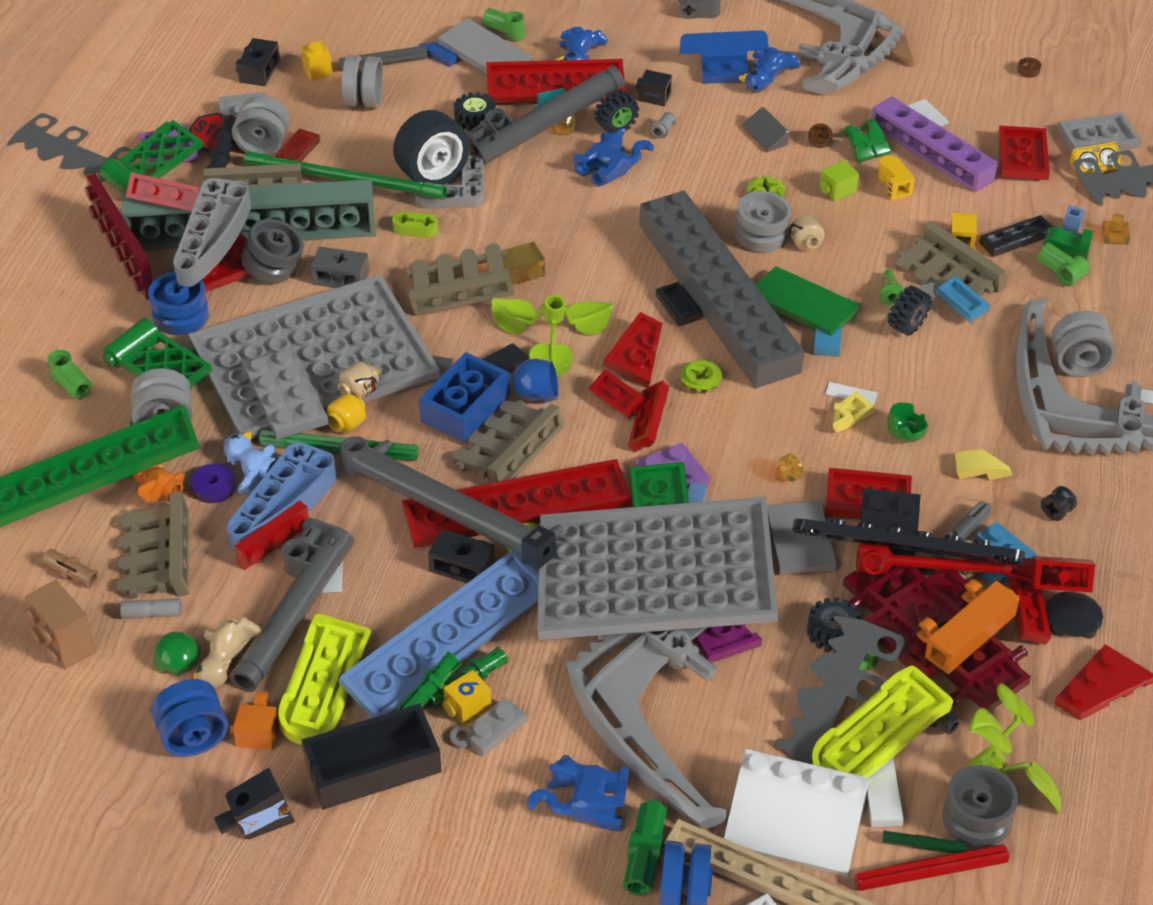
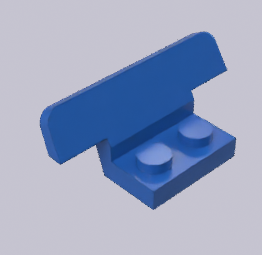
M763 30L684 34L680 38L679 51L680 54L701 53L703 84L741 82L739 76L748 73L747 51L769 50L768 35Z

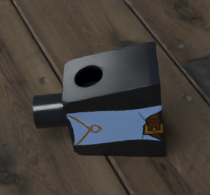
M270 768L261 771L228 791L225 797L230 810L214 817L221 834L240 827L246 839L255 838L295 822Z

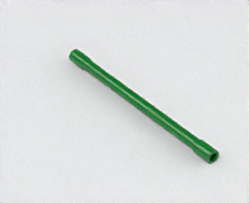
M247 151L244 156V164L248 166L300 163L302 174L340 181L372 179V186L419 194L424 197L445 200L447 196L446 185L428 182L421 183L272 157L267 154Z

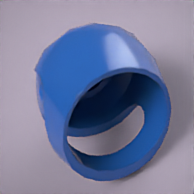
M537 358L527 359L515 369L512 376V384L519 397L532 402L536 400L551 402L558 399V377L552 361Z

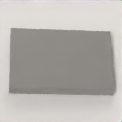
M1123 113L1057 123L1056 129L1071 153L1076 148L1116 142L1119 150L1139 148L1141 144L1140 138Z
M821 501L767 505L769 531L779 575L836 571L837 564L830 539H824L821 536L811 537L808 534L804 536L805 533L800 535L792 531L794 519L826 522Z

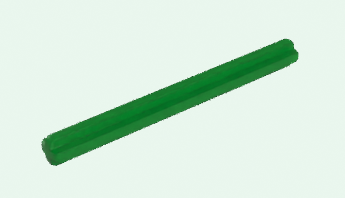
M261 430L259 434V444L261 446L271 444L273 447L287 448L294 443H305L329 453L340 454L341 442L346 439L343 437L298 433L277 440L272 430ZM367 440L368 447L373 449L384 441ZM391 442L392 447L384 453V455L392 459L416 461L419 455V447L414 444Z

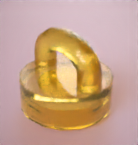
M575 115L552 127L553 131L560 135L571 134L575 128ZM558 125L567 126L569 128L563 130L558 128Z
M789 453L779 459V466L775 473L776 479L780 482L786 480L794 482L803 476V468L793 454Z

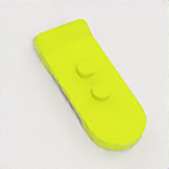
M316 614L314 616L278 710L279 728L290 741L302 745V739L337 729L349 693L338 682L339 677L362 660L371 635L369 628L323 614Z
M909 666L894 674L881 686L877 693L836 728L834 727L827 731L816 742L812 753L813 765L870 778L933 722L949 713L952 708L953 699L917 667Z

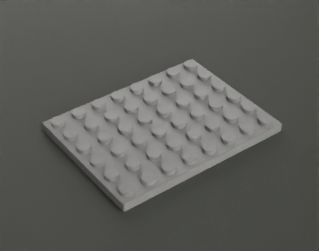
M381 275L188 334L189 342L192 348L195 349L196 355L212 366L213 370L207 374V377L236 433L252 432L251 439L259 437L261 430L272 429L243 370L242 362L293 348L325 413L328 405L342 395L338 389V384L340 383L339 374L356 362L370 364L375 370L378 369L380 371L377 389L362 399L364 402L441 377L438 365Z
M766 497L540 515V526L550 530L559 524L563 526L564 531L556 539V555L539 569L537 624L539 640L778 622Z

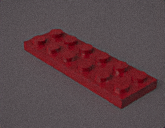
M96 173L87 175L88 186L85 187V192L92 203L89 206L90 214L93 220L97 219L101 233H106V239L110 248H115L116 257L119 262H123L127 276L133 277L132 280L136 291H141L145 299L148 300V289L153 282L149 258Z

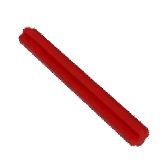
M999 844L858 871L855 873L854 879L857 889L863 891L1007 863L1010 854L1005 844Z

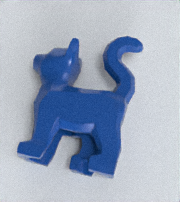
M624 128L619 129L617 132L602 133L599 143L592 145L585 154H575L573 156L575 172L584 177L595 168H598V172L591 174L592 183L598 187L603 186L625 175L642 158L640 150L653 151L654 145L648 140H639L631 149L632 155H627L624 153L626 149L623 146L622 139L625 132Z
M563 755L560 760L555 761L554 764L549 766L552 772V779L547 783V788L555 789L574 786L575 790L570 802L560 803L555 794L546 789L533 791L527 797L526 804L529 810L533 811L539 801H545L555 814L571 816L577 821L590 823L602 829L620 832L622 816L615 815V808L624 806L629 768H621L618 772H611L597 765H581L569 755ZM604 793H616V794H615L614 796H607V795H605Z

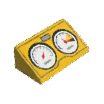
M1109 142L1073 149L1070 164L1076 171L1073 165L1075 160L1092 157L1097 161L1102 173L1116 171L1117 169L1110 155L1114 152H1119L1116 142ZM1119 155L1117 162L1123 166L1121 156ZM1082 162L1080 164V169L1084 173L1091 174L1095 171L1094 165L1090 162Z

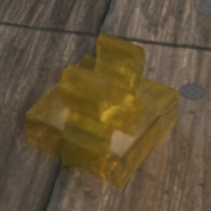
M1113 214L1112 221L1103 220L1102 235L1104 244L1129 245V226L1127 221H1123V215Z

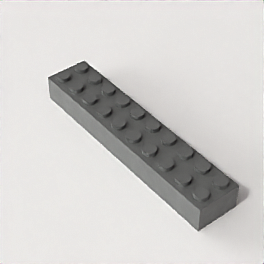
M680 191L641 203L639 226L755 389L800 374L802 372L805 351L686 191Z

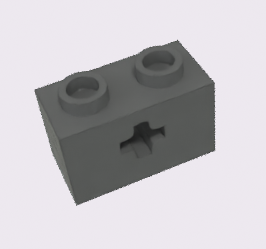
M319 247L311 264L313 285L338 288L367 279L369 274L368 253Z

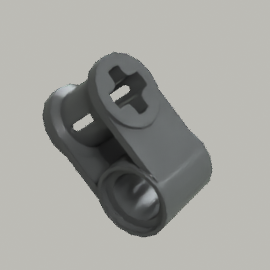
M679 0L681 4L679 13L684 18H716L720 15V0Z

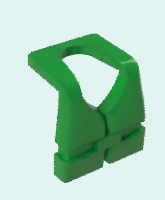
M875 119L867 120L857 128L853 125H848L839 134L840 137L849 135L851 146L855 151L854 156L858 163L871 160L873 156L878 158L889 155L891 152L889 143L885 141V135ZM869 128L867 135L861 133V131Z

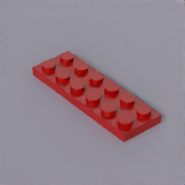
M623 59L486 62L488 97L491 96L495 103L538 102V93L561 88L568 91L596 74L605 71V69L612 65L617 67L625 82ZM625 85L620 90L626 92Z

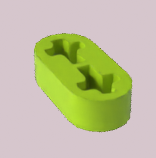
M398 212L392 217L393 231L396 234L430 238L438 233V219L434 215Z

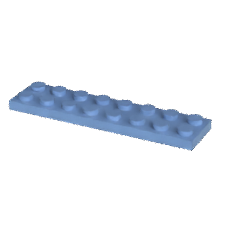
M514 551L509 552L341 675L338 682L371 718L393 712L425 677L424 673L427 670L430 671L447 651L452 653L460 662L464 661L538 605L539 574L531 566L522 562L520 554Z

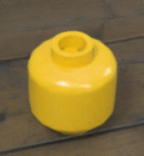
M346 393L330 403L326 409L328 425L336 432L349 433L366 419L364 401L352 394Z

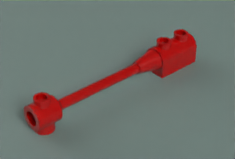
M858 544L856 554V572L869 573L872 575L887 574L892 566L999 573L1003 576L1030 582L1034 589L1093 593L1096 565L1090 559L1032 556L1025 558L1024 565L1012 566L1011 562H1009V565H1006V563H991L977 560L893 555L887 545Z

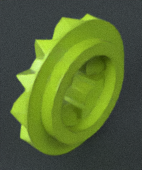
M765 175L762 178L754 177L753 181L748 182L747 194L755 191H767L764 188L767 187L769 189L768 192H773L782 197L785 195V185L782 184L780 179L775 180L774 176L770 178L765 177Z
M694 360L681 368V384L687 386L688 391L696 389L698 393L701 390L710 393L712 388H718L719 383L722 381V372L716 364L710 361Z

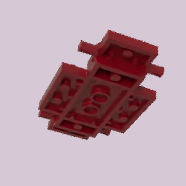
M892 566L887 574L872 575L869 573H859L855 570L844 577L843 586L855 596L849 600L848 607L854 604L857 607L856 609L861 606L869 608L873 614L865 618L864 621L899 634L904 638V645L897 658L906 667H917L929 679L943 671L925 658L927 643L917 636V633L922 630L919 627V623L928 617L937 624L939 629L969 604L962 598V595L968 591L964 588L968 581L955 570L940 569L926 578L918 571L920 568ZM1009 621L1007 624H1005V625H1004L999 631H997L995 634H997L998 632H1000L1001 630H1003L1004 628H1006L1007 626H1009L1010 621ZM994 635L952 672L949 674L945 673L944 676L958 688L951 694H948L953 699L952 706H956L965 698H969L980 708L990 712L1002 704L997 694V686L1003 683L1015 694L1029 685L1031 676L1018 664V661L1028 656L1027 649H1023L1024 646L1019 645L1011 652ZM885 636L878 640L890 653L896 650L897 644L893 638Z

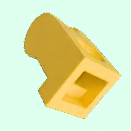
M892 155L881 157L877 177L881 182L886 183L888 197L891 200L913 195L915 177L897 157Z

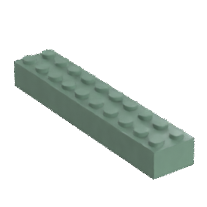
M372 179L248 187L251 210L238 235H244L248 240L249 233L255 223L264 219H276L288 223L295 228L302 236L303 241L376 236ZM126 194L122 196L121 215L143 250L176 249L179 247L191 211L126 197Z

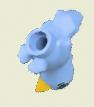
M252 432L231 434L225 439L223 444L227 462H232V465L241 463L242 471L245 475V478L238 486V492L241 495L251 494L278 460V454L273 453L275 450L273 445L269 444L264 448V451L252 447Z

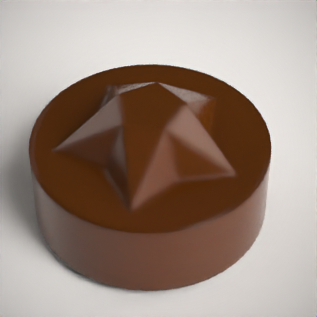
M1022 58L1019 61L1017 70L1024 77H1036L1040 74L1041 63L1035 58Z
M818 123L810 128L808 140L811 145L817 148H824L830 144L832 130L828 125Z

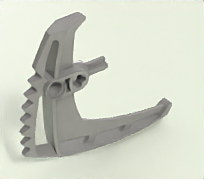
M781 0L813 12L840 27L841 36L839 42H826L821 48L801 43L799 45L797 53L799 57L818 60V64L822 67V71L817 76L803 80V89L824 95L837 91L859 79L861 73H868L869 68L877 67V62L884 61V56L890 55V49L896 48V42H899L900 36L904 35L903 28L885 15L852 0ZM877 28L889 31L890 33L886 39L869 56H865L870 47V42L876 35Z
M1034 299L1026 303L1023 309L1017 342L1016 380L1023 414L1031 431L1042 447L1048 449L1054 446L1060 452L1070 448L1076 454L1084 449L1092 455L1097 450L1102 451L1106 455L1110 454L1113 450L1121 454L1130 450L1139 453L1140 448L1153 450V415L1144 414L1145 403L1141 400L1142 386H1138L1137 381H1132V384H1126L1125 395L1119 403V410L1094 406L1066 395L1056 378L1047 349L1043 313L1046 311L1048 299ZM1035 318L1034 340L1028 341L1029 324ZM1033 351L1035 353L1037 377L1030 379L1028 353ZM1035 388L1040 390L1044 410L1037 409L1033 393ZM1050 431H1052V432H1057V433H1062V434L1074 435V436L1088 437V438H1078V437H1067V436L1054 435V434H1051Z
M708 627L603 635V642H590L591 652L579 651L578 661H567L566 667L575 698L595 733L625 767L629 768L632 774L699 828H711L726 822V810L712 807L670 760L648 727L638 704L650 680L665 664L677 670L689 668L705 681H711L715 678L714 674L718 671V667L698 654V647L692 644V640ZM638 634H643L612 659L591 681L588 680L583 673L587 667L622 643ZM598 694L621 725L620 728H613L593 701ZM624 739H632L658 769H650L626 744ZM665 781L671 782L677 789H679V790H680L687 798H689L692 802H690L688 799H686L684 796H682L680 793H678L675 789H673V788H672L669 784H667Z

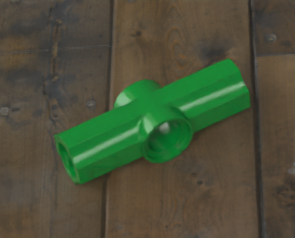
M648 800L640 804L635 831H631L627 852L628 864L623 882V889L629 891L631 895L642 897L644 894L651 893L656 864H659L664 840L662 834L667 815V807L663 806L660 801Z

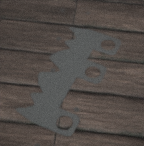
M45 113L38 114L19 129L7 144L8 146L14 143L26 142V150L38 147V155L43 161L64 155L61 164L62 169L86 167L84 174L98 172L101 183L105 181L100 176L102 164L108 159H117V154L122 151L129 152L132 150L127 147H120L106 158L77 146V144L88 135V131L76 126L67 128L58 137L48 134L46 131L56 124L58 120ZM39 118H49L51 120L47 126L40 127L35 124ZM73 130L81 132V136L78 139H68L66 135Z
M1129 150L1114 152L1110 155L1118 172L1103 174L1097 161L1092 157L1078 159L1073 162L1086 190L1101 206L1103 205L1102 198H1104L1106 193L1120 198L1121 190L1133 196L1145 197L1147 182L1153 184V165L1140 167L1134 154ZM1122 154L1127 155L1131 158L1132 163L1129 166H1122L1117 162V157ZM1082 162H1090L1094 165L1095 171L1091 174L1084 173L1080 169V164Z
M833 616L844 632L843 636L832 638L828 641L836 650V653L823 655L810 664L811 670L821 679L824 687L798 689V706L805 719H791L790 723L796 736L787 740L777 739L774 740V743L796 760L813 765L812 753L814 746L832 728L846 696L865 703L871 697H864L858 693V683L864 679L872 680L877 686L876 693L884 684L883 679L859 669L866 653L890 662L895 661L905 642L901 635L861 619ZM885 636L893 638L897 644L896 650L890 654L880 652L877 647V642L880 638Z

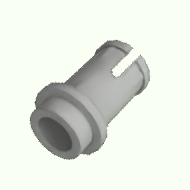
M666 112L659 121H655L652 124L651 132L654 137L665 138L669 134V129L676 123L674 114Z

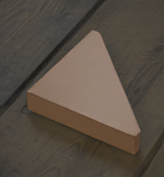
M900 36V41L896 42V48L890 49V55H886V57L893 60L896 58L906 62L908 67H913V58L906 36ZM886 37L873 38L870 42V47L876 49Z

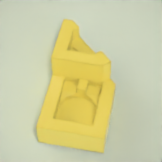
M857 391L842 402L835 403L833 430L837 433L858 424L875 412L874 405Z
M983 449L955 453L957 474L960 480L987 474L989 481L1012 476V471L1008 465Z

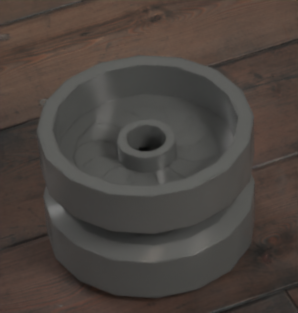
M276 219L260 220L252 226L248 240L243 247L241 253L242 265L249 274L258 280L267 283L287 281L292 276L303 252L304 242L302 236L288 223Z
M985 765L967 766L957 771L950 779L942 818L945 828L954 839L960 842H967V846L975 848L994 846L1003 842L1010 833L1017 807L1018 793L1015 784L1003 772Z

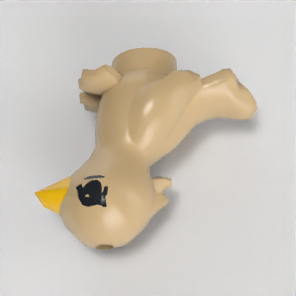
M242 617L239 621L223 619L219 622L218 629H207L204 633V638L210 642V653L200 663L193 678L207 681L215 689L222 686L229 674V664L245 651L251 643L252 637L259 635L261 632L259 625Z

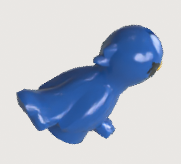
M581 27L567 29L560 35V38L564 40L559 42L560 48L566 49L567 52L555 60H586L589 58V55H586L589 49L606 45L608 38L602 34L601 30L593 32L592 30H584Z
M769 47V50L758 49L754 50L752 54L753 58L758 59L752 61L754 69L749 73L739 76V79L746 84L750 91L761 92L784 70L800 68L801 64L793 52L785 54V52L778 51L773 47Z

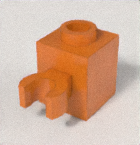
M256 691L254 705L239 704L237 715L231 717L230 734H234L236 747L273 750L278 729L276 707L270 706V702L267 701L269 692Z

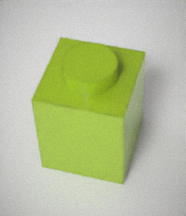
M845 160L821 170L819 189L831 200L837 201L857 192L859 173Z

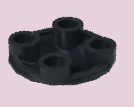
M1063 591L1053 595L1047 601L1045 607L1047 619L1050 623L1049 629L1055 635L1066 634L1073 637L1091 639L1101 627L1104 617L1101 607L1094 599L1086 594L1074 591Z

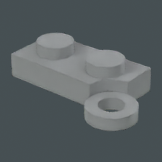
M505 697L470 725L471 728L467 726L453 728L449 735L450 743L458 749H465L471 746L481 756H485L527 722V714ZM460 734L467 736L465 740H458L456 737Z

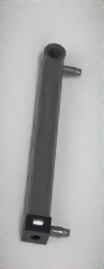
M359 436L348 437L341 442L342 467L346 473L352 475L362 474L522 555V562L536 570H539L556 555V539L564 531L562 525L558 524L550 530L540 525L533 529L384 455L392 447V443L389 440L379 443L373 449L368 447L366 439Z

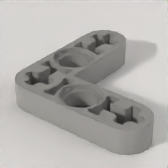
M470 154L467 163L462 169V185H446L447 195H454L455 197L440 200L414 194L415 205L424 209L474 208L481 206L484 203L483 158L477 154ZM477 179L479 181L469 182L468 180ZM471 192H476V196H471Z

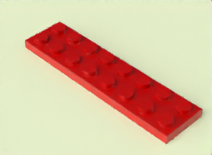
M617 459L456 490L521 523L532 522L540 524V515L607 510L632 505V496ZM412 499L402 500V508L414 548L433 545L442 529L457 532L467 537L481 535Z

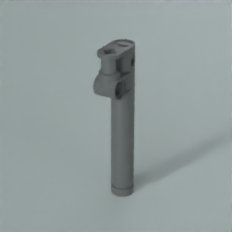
M612 65L605 69V71L596 74L515 121L504 110L499 108L492 109L486 113L485 119L479 122L477 127L469 131L464 129L469 138L470 149L474 154L483 158L485 165L599 101L602 97H606L605 94L608 92L611 94L613 90L622 88L625 85L624 79L617 67Z
M309 518L304 521L302 525L303 531L300 536H296L283 545L282 552L285 571L296 579L261 628L259 635H256L238 664L230 673L231 681L239 689L246 692H254L332 578L354 545L353 537L346 530L317 519Z

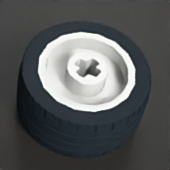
M425 110L411 116L400 127L393 143L394 159L407 176L416 182L440 185L449 183L459 175L467 163L470 151L469 138L463 128L451 117L438 110Z

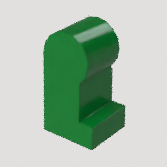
M1053 226L1047 229L1043 246L1050 243L1072 258L1082 256L1087 260L1093 230L1083 229L1081 234L1065 231L1061 227Z

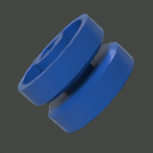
M169 272L159 276L148 289L149 302L152 308L153 323L158 330L175 336L187 335L198 331L206 324L209 318V309L206 300L205 284L202 280L194 286L185 287L178 284L175 272Z
M200 679L183 680L170 685L157 695L150 708L163 747L169 754L174 756L189 757L207 752L219 744L226 736L229 728L227 717L220 706L215 688L209 682Z
M666 840L660 905H680L681 894L687 895V905H707V897H711L713 866H710L712 845L695 843L691 850L690 863H684L685 846L683 842Z

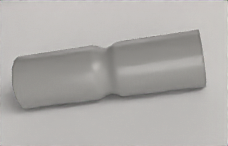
M181 599L121 601V618L181 616Z

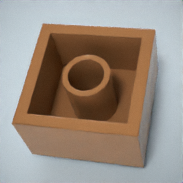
M57 579L25 596L28 606L25 614L33 625V628L30 629L31 634L38 644L43 642L46 646V652L53 662L58 660L66 670L96 652L87 614Z

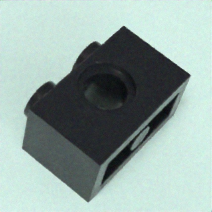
M251 39L248 46L244 48L242 57L236 62L235 69L236 73L239 74L240 83L258 86L267 85L280 61L277 41Z
M442 529L428 552L429 572L468 583L495 563V545Z

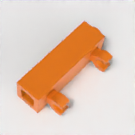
M974 579L966 583L964 588L968 591L962 595V598L969 604L939 629L937 624L928 617L919 623V627L922 630L917 633V636L927 643L925 658L945 673L949 674L1015 617L1020 597L1011 589L1006 588L998 581H995L986 590Z

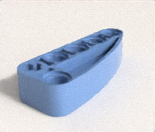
M294 443L287 447L229 520L227 532L231 550L235 552L234 545L299 501L308 507L309 512L336 482L333 455L305 443Z

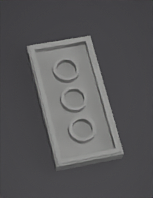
M469 18L437 38V44L458 54L459 58L487 74L486 62L534 61L532 56Z

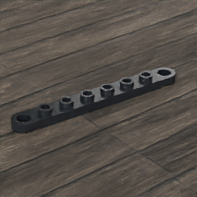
M833 518L829 519L828 522L809 519H794L792 531L800 535L805 533L804 536L808 534L811 537L821 536L824 539L859 544L887 545L893 549L991 563L995 561L1001 564L1006 563V565H1009V562H1011L1012 566H1022L1025 560L1024 551L991 546L990 541L974 539L973 543L963 542L961 537L954 535H944V539L932 537V533L925 531H915V534L903 533V529L897 527H886V530L874 529V525L869 523H857V526L845 525L846 521Z

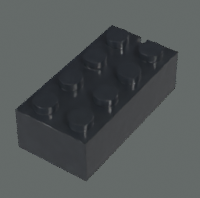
M420 703L301 740L304 762L311 781L314 783V789L322 810L442 772L440 749Z

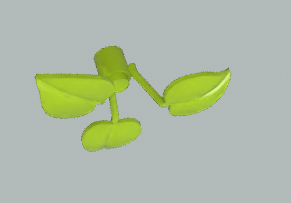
M550 295L546 298L545 305L542 304L536 314L533 305L525 300L492 299L493 318L498 327L507 333H523L527 325L533 326L543 314L546 322L551 325L550 344H536L529 352V359L537 358L552 361L557 377L562 376L569 370L573 355L569 346L565 344L555 345L556 325L562 322L565 316L569 325L575 324L577 332L584 335H597L607 327L613 309V304L592 301L578 302L568 308L563 297L560 295Z
M1001 683L997 686V694L1004 706L1014 714V720L1003 732L1000 723L989 711L984 708L977 710L972 717L969 732L980 735L992 745L968 762V766L985 765L996 768L1004 774L1024 769L1031 782L1049 799L1058 814L1061 812V797L1058 787L1053 778L1039 764L1032 761L1031 763L1021 762L1003 767V763L1006 762L1004 754L1009 755L1012 752V745L1007 736L1021 721L1028 728L1032 727L1035 721L1029 706L1011 689Z

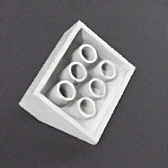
M746 749L724 839L768 858L848 877L869 778Z

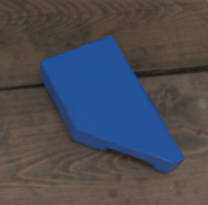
M437 43L419 44V46H426L427 56L448 67L461 60L458 54Z

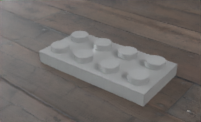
M293 348L242 362L243 370L277 440L328 425V417Z

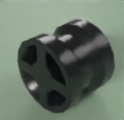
M1064 486L1056 487L1050 495L1045 496L1041 500L1043 512L1047 517L1055 521L1063 519L1067 512H1071L1077 506V499L1074 493Z

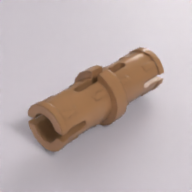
M52 548L48 549L43 556V564L61 572V575L66 579L72 578L89 588L93 587L99 579L98 571L81 564L80 560L74 556L67 557ZM64 564L76 569L77 572L64 566Z

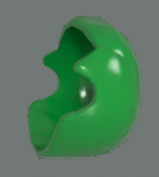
M899 402L893 404L887 417L888 431L892 436L901 441H918L927 432L928 423L925 420V414H916L914 405L911 403Z
M183 632L167 633L155 645L153 663L160 673L170 671L178 676L181 673L190 671L199 662V643L193 636Z

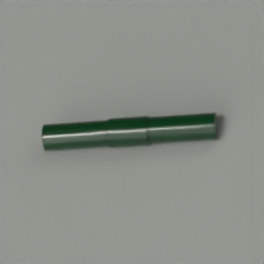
M883 830L882 843L929 851L957 853L966 851L967 842L918 834L913 835Z

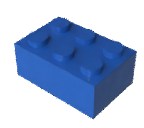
M465 352L419 398L420 422L465 443L469 436L509 397V372Z

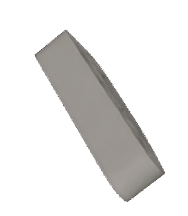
M210 178L203 182L173 261L176 279L181 286L191 287L202 280L222 260L237 239L251 210L249 188L245 183L218 178Z

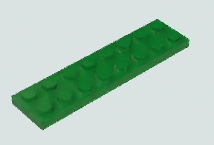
M185 404L1 476L0 527L201 448Z

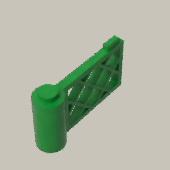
M174 120L166 121L156 128L157 132L120 159L111 158L106 160L101 166L100 176L122 194H126L131 173L145 175V169H156L149 176L160 179L204 146L203 141ZM173 130L178 132L177 136L166 137ZM183 142L193 143L189 147H181ZM176 143V148L164 149L165 144ZM160 144L159 149L148 150L152 145ZM174 155V158L171 160L163 161V156ZM147 157H158L157 162H146ZM134 158H141V163L130 164L129 162Z
M147 318L139 320L103 348V359L110 367H123L137 377L144 373V371L146 372L151 369L182 368V373L180 374L184 375L189 381L190 388L213 370L210 363L158 331L156 326ZM159 342L165 344V349L152 350V347ZM182 355L183 359L169 361V356ZM164 356V362L150 363L151 358ZM146 358L145 364H132L137 359ZM187 367H200L196 372L186 373Z

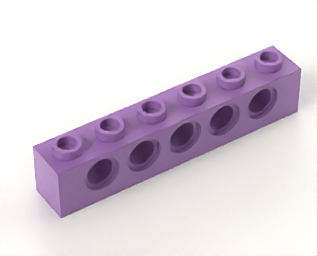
M893 96L873 107L871 119L876 120L884 135L976 193L995 180L997 161Z

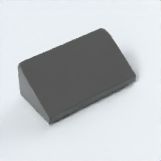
M764 107L760 108L742 124V127L767 152L787 145V129Z

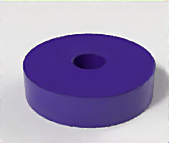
M208 464L200 467L191 477L193 495L205 503L225 501L236 490L234 472L223 464Z

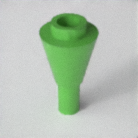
M887 269L883 273L884 282L880 292V300L886 305L894 306L895 299L899 298V294L901 291L904 292V289L894 278L893 271Z

